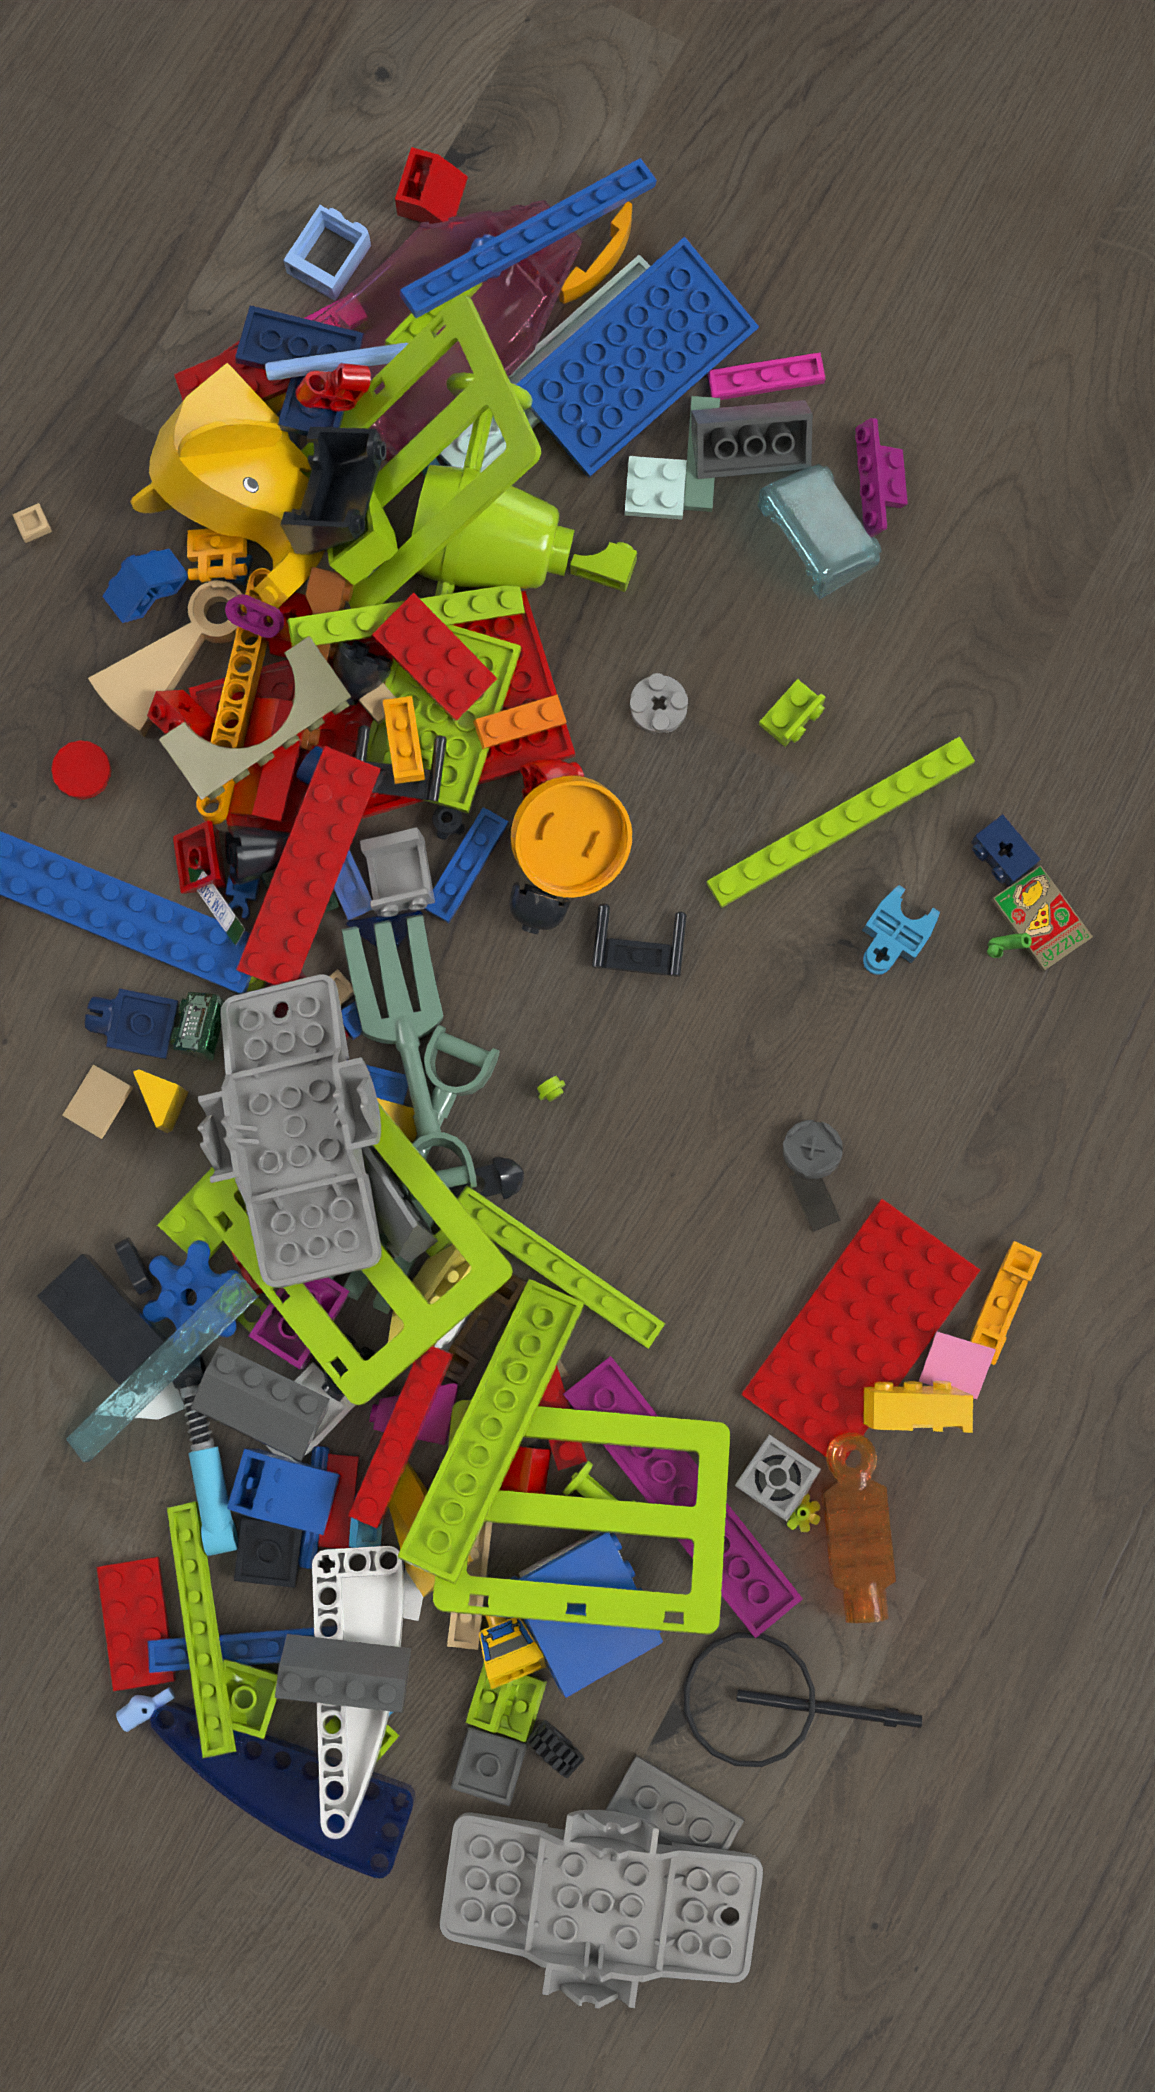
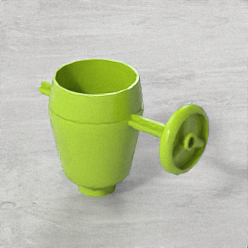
M465 372L452 374L447 378V389L452 395L457 397L473 382L474 374ZM511 383L523 411L527 410L532 405V396L524 388ZM490 408L473 422L463 468L429 465L418 503L412 536L481 473L493 418ZM511 486L416 573L438 581L435 596L452 594L455 585L485 588L497 586L520 587L521 589L538 588L544 583L547 572L561 576L565 575L575 530L558 526L559 512L555 506L517 487Z

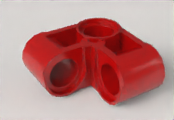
M340 363L332 372L311 371L307 373L297 387L296 397L302 405L309 408L332 409L333 411L351 410L369 389L371 381L370 369L364 365Z

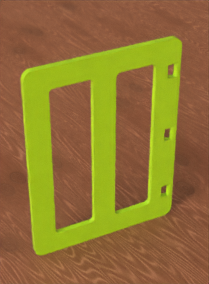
M456 296L370 381L368 391L364 393L355 407L344 411L340 428L368 429L459 341L474 373L473 382L378 472L373 490L383 508L488 408H490L506 442V449L403 544L390 560L385 561L369 577L363 578L353 585V594L349 602L351 609L384 603L533 467L540 458L541 447L479 314L472 300L467 296ZM444 322L446 327L438 335L435 334L434 331ZM383 382L385 387L376 394L374 390ZM308 443L301 450L307 459L309 455H314L313 443ZM312 469L309 472H301L310 478Z
M379 1103L381 1137L379 1143L373 1146L470 1264L471 1271L435 1303L430 1304L381 1244L379 1262L375 1266L362 1269V1271L402 1320L404 1329L369 1360H364L304 1283L283 1287L290 1295L283 1303L273 1291L274 1287L267 1285L263 1281L248 1212L237 1200V1193L240 1190L235 1178L211 1183L210 1178H208L195 1190L193 1195L194 1203L346 1398L355 1405L367 1403L512 1276V1266ZM224 1212L233 1223L227 1231L217 1219ZM337 1357L348 1369L342 1377L330 1363Z
M461 1400L453 1406L448 1448L467 1411L470 1400ZM538 1406L524 1435L526 1438L697 1453L699 1456L696 1505L686 1507L499 1490L484 1522L689 1539L694 1544L691 1592L684 1595L475 1577L467 1573V1558L455 1585L435 1576L433 1593L435 1607L442 1612L705 1635L714 1633L720 1623L730 1446L729 1428L724 1423ZM470 1595L488 1596L489 1607L468 1605ZM567 1603L586 1605V1615L566 1614ZM665 1612L683 1613L684 1624L663 1622Z

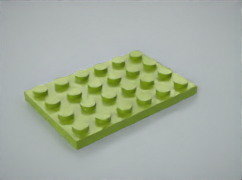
M448 625L447 627L498 678L457 721H454L394 659L391 667L392 671L386 680L385 686L396 698L412 696L423 769L431 770L435 737L442 735L447 739L439 801H425L469 813L489 748L482 749L473 721L502 711L520 655L521 646L454 625ZM373 719L370 728L366 762L392 764L385 720L378 725Z

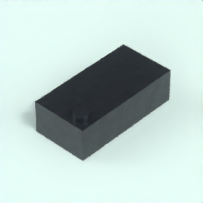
M81 1254L37 1295L119 1385H126L171 1343L152 1322L147 1320L136 1304L90 1255Z

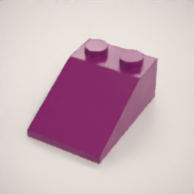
M329 1277L305 1282L304 1285L334 1321L350 1291ZM279 1288L276 1292L283 1303L290 1297L284 1288ZM270 1302L252 1329L249 1337L296 1368L305 1369L313 1354L274 1304Z

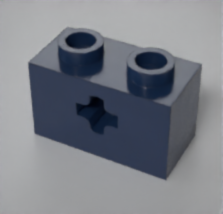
M1003 814L979 832L971 841L973 845L972 850L981 861L986 860L992 867L991 873L995 879L1001 884L1005 883L1008 887L1041 860ZM1006 849L1009 853L1001 857L998 854L999 850Z

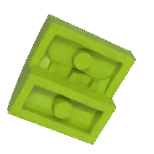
M483 1663L466 1723L492 1733L498 1732L517 1740L528 1742L527 1738L532 1733L547 1681L526 1675L491 1690L485 1663Z

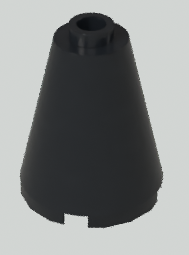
M237 825L228 826L227 829L230 832L225 834V851L227 864H231L234 867L235 873H229L232 883L234 885H242L274 874L290 832Z

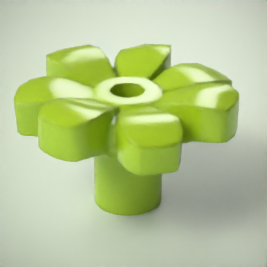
M807 1493L802 1499L801 1504L794 1510L787 1521V1527L794 1530L799 1525L801 1532L810 1531L809 1523L817 1525L820 1521V1517L815 1514L816 1511L820 1510L818 1501L809 1502L810 1495ZM801 1510H804V1515H800Z

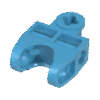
M900 885L879 904L862 930L874 938L863 956L864 967L874 975L886 973L899 955L912 963L931 936L940 914L938 910L932 908L928 915L925 914L920 919L912 920L905 917L901 911L903 899L900 897L906 889ZM879 952L884 954L883 960L880 963L875 961L876 955Z

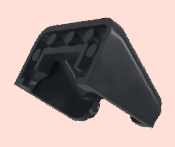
M310 427L307 441L314 444V455H309L308 463L312 471L301 508L292 509V512H284L280 524L296 554L312 555L357 540L360 534L364 532L365 517L381 461L386 457V444L381 440L377 429Z

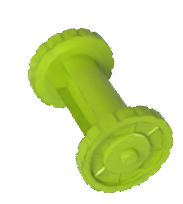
M590 1461L578 1473L575 1472L571 1476L572 1480L563 1490L566 1496L577 1490L585 1498L617 1500L588 1475L593 1466Z

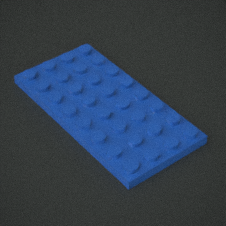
M684 237L515 385L529 392L533 399L529 409L589 478L753 334L759 326Z

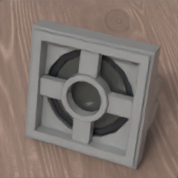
M769 1434L735 1484V1487L787 1522L794 1510L801 1504L804 1496L809 1492L812 1483L821 1469Z

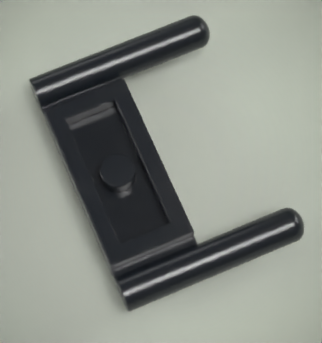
M361 725L358 728L354 757L366 762L370 735V728L366 725ZM442 735L435 737L431 770L424 769L425 780L395 784L392 764L366 762L381 768L372 793L439 801L447 742L446 737Z
M605 903L598 906L592 960L593 968L680 977L687 918L684 912L680 911L675 914L671 946L660 943L607 939L610 906Z

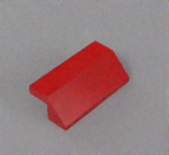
M255 698L243 748L260 744L272 737L286 722L294 702L274 698ZM305 729L297 734L300 740L287 749H284L281 745L273 750L272 753L275 757L261 767L256 762L247 768L250 774L234 785L228 813L257 820L259 817L283 823Z

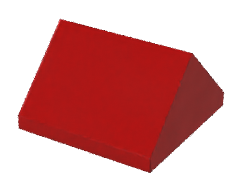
M212 821L203 822L173 836L181 894L198 892V889L212 883L216 889L227 887L219 830ZM188 868L203 869L207 876L191 883Z
M519 1446L499 1490L545 1494L551 1449Z

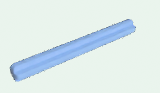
M408 343L267 362L265 364L266 376L271 381L305 376L311 371L332 372L340 363L364 366L388 364Z

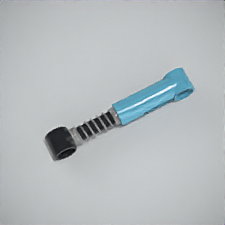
M199 1353L171 1359L170 1373L175 1389H180L181 1400L185 1401L183 1408L186 1409L187 1413L184 1416L188 1417L186 1424L190 1426L188 1433H191L192 1437L189 1441L193 1442V1445L190 1446L192 1451L188 1454L202 1522V1542L206 1555L211 1556L238 1550V1534L231 1511L227 1509L229 1501L219 1448L214 1446V1439L210 1438V1433L212 1432L208 1428L210 1422H207V1416L191 1409L206 1371L203 1356Z

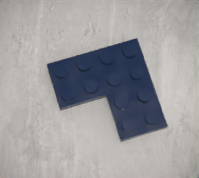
M250 305L235 360L238 364L265 370L267 362L362 349L364 333ZM305 376L291 377L278 422L281 430L307 436L310 427L340 428L344 411L305 407L296 397V389Z

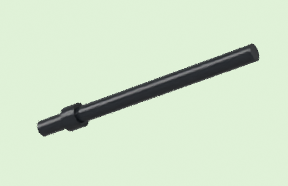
M737 1689L736 1702L809 1712V1699ZM815 1700V1713L882 1722L883 1726L894 1728L897 1725L917 1728L922 1726V1715L898 1712L897 1708L885 1707L884 1710Z

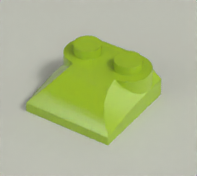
M224 1659L223 1667L233 1730L264 1739L277 1700L275 1698L278 1674L270 1670H262Z

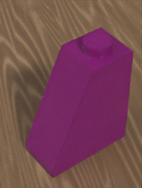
M451 1383L440 1386L418 1440L441 1445L447 1444L452 1409L456 1403L459 1384ZM400 1395L379 1399L378 1405L373 1404L369 1422L374 1423L373 1430L385 1431Z

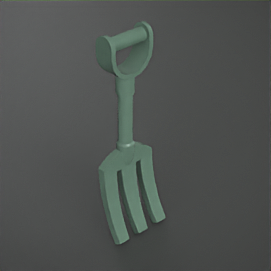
M423 915L405 917L420 1008L419 1012H413L391 922L387 920L373 923L388 1018L381 1019L359 928L356 926L341 929L362 1035L376 1042L396 1044V1049L401 1054L415 1112L413 1119L418 1139L413 1143L414 1147L419 1152L430 1146H442L452 1150L460 1158L462 1166L435 1172L448 1188L468 1184L470 1188L476 1187L475 1170L466 1145L457 1137L441 1132L437 1112L432 1107L419 1053V1039L432 1032L440 1024L444 1016L433 972ZM407 1188L410 1201L417 1200Z
M438 1025L426 1048L424 1064L428 1077L436 1085L430 1098L433 1110L437 1112L441 1127L444 1118L447 1119L457 1096L473 1094L484 1087L492 1075L500 1051L495 1048L487 1051L445 1033L446 1028ZM438 1050L482 1069L476 1079L465 1086L452 1087L445 1085L436 1073L435 1061ZM432 1146L419 1152L425 1160ZM397 1176V1178L399 1179L400 1183L402 1184V1186L404 1187V1189H405L406 1192H407L406 1185H405V1184L401 1181V1179ZM412 1200L431 1229L435 1221L418 1200ZM379 1233L380 1243L388 1250L386 1243L389 1239L385 1233ZM401 1256L395 1257L394 1260L408 1277L418 1257L411 1262H407ZM362 1270L351 1272L344 1285L350 1291L348 1297L355 1300L359 1299L370 1281ZM378 1292L373 1301V1308L388 1314L391 1307Z

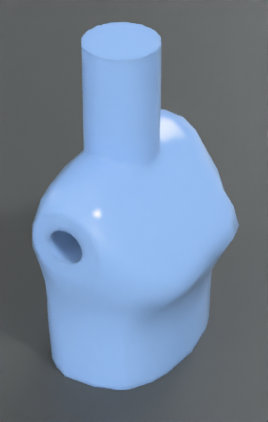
M168 1687L154 1697L144 1695L133 1696L130 1702L116 1713L120 1726L124 1731H130L150 1719L160 1707L173 1700L175 1694Z

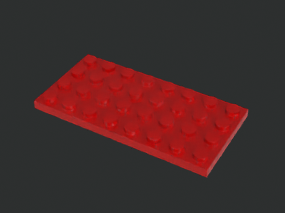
M881 1199L747 1384L741 1395L831 1462L841 1467L869 1428L864 1424V1387H875V1382L893 1383V1387L899 1386L976 1278L980 1269L884 1199Z

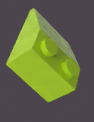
M374 490L365 517L364 532L360 534L357 540L327 549L329 565L353 585L363 578H367L374 569L384 561L390 560L398 551L395 532Z

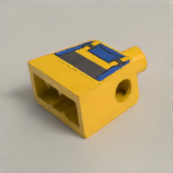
M485 1616L489 1628L481 1630L479 1638L491 1690L546 1667L543 1653L521 1619L511 1618L506 1620V1617Z

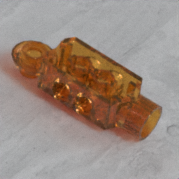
M849 1432L839 1435L834 1439L827 1450L826 1461L828 1468L837 1480L821 1490L830 1583L843 1591L846 1623L885 1621L889 1619L886 1588L896 1582L887 1487L873 1481L871 1478L877 1463L874 1445L865 1436ZM850 1450H856L860 1454V1462L855 1467H849L845 1463V1455Z

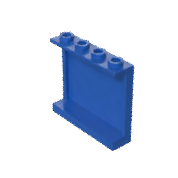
M599 1532L600 1534L521 1578L517 1576L510 1578V1580L643 1591L641 1587L636 1588L632 1580L636 1575L628 1560L623 1561L618 1552L622 1549V1546L614 1533L609 1534L608 1532ZM567 1603L566 1614L586 1615V1605ZM524 1619L533 1639L543 1653L545 1663L559 1691L565 1698L663 1643L659 1634L662 1631Z

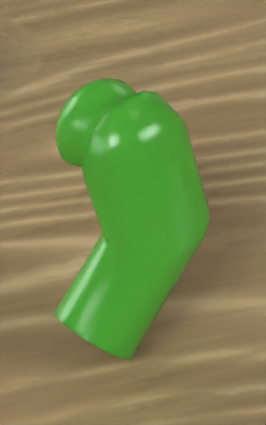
M1028 933L994 937L987 944L989 946L987 954L992 958H1001L1003 950L1028 948L1031 946V936Z

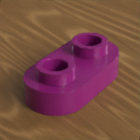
M236 595L226 604V616L232 624L262 637H273L284 627V617L280 610L248 595ZM241 605L246 607L247 613L241 610ZM267 616L273 619L274 624L268 622Z

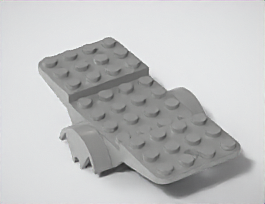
M322 974L229 997L221 1007L226 1076L221 1087L222 1091L198 1096V1102L207 1116L198 1126V1131L202 1133L204 1141L200 1143V1147L215 1170L214 1174L210 1177V1182L214 1183L235 1178L236 1184L246 1203L263 1281L274 1288H283L375 1266L381 1257V1244L370 1178L365 1173L361 1148L379 1143L381 1137L380 1112L374 1085L365 1062L361 1057L346 1060L349 1059L336 982L331 977ZM287 1003L289 1007L287 1015L283 1018H276L274 1016L277 1004Z
M606 1810L574 1811L567 1815L565 1830L549 1828L546 1823L472 1812L463 1813L455 1820L452 1831L440 1916V1929L442 1934L451 1941L523 1956L540 1967L546 1968L543 1995H549L560 1990L578 2006H582L583 2002H590L595 2004V2008H601L619 1999L628 2007L635 2008L638 1982H645L660 1977L736 1983L745 1979L751 1966L763 1867L760 1860L755 1855L675 1842H672L671 1845L657 1844L659 1828L655 1824L620 1812ZM727 1907L735 1908L739 1913L738 1920L731 1924H727L721 1919V1913Z

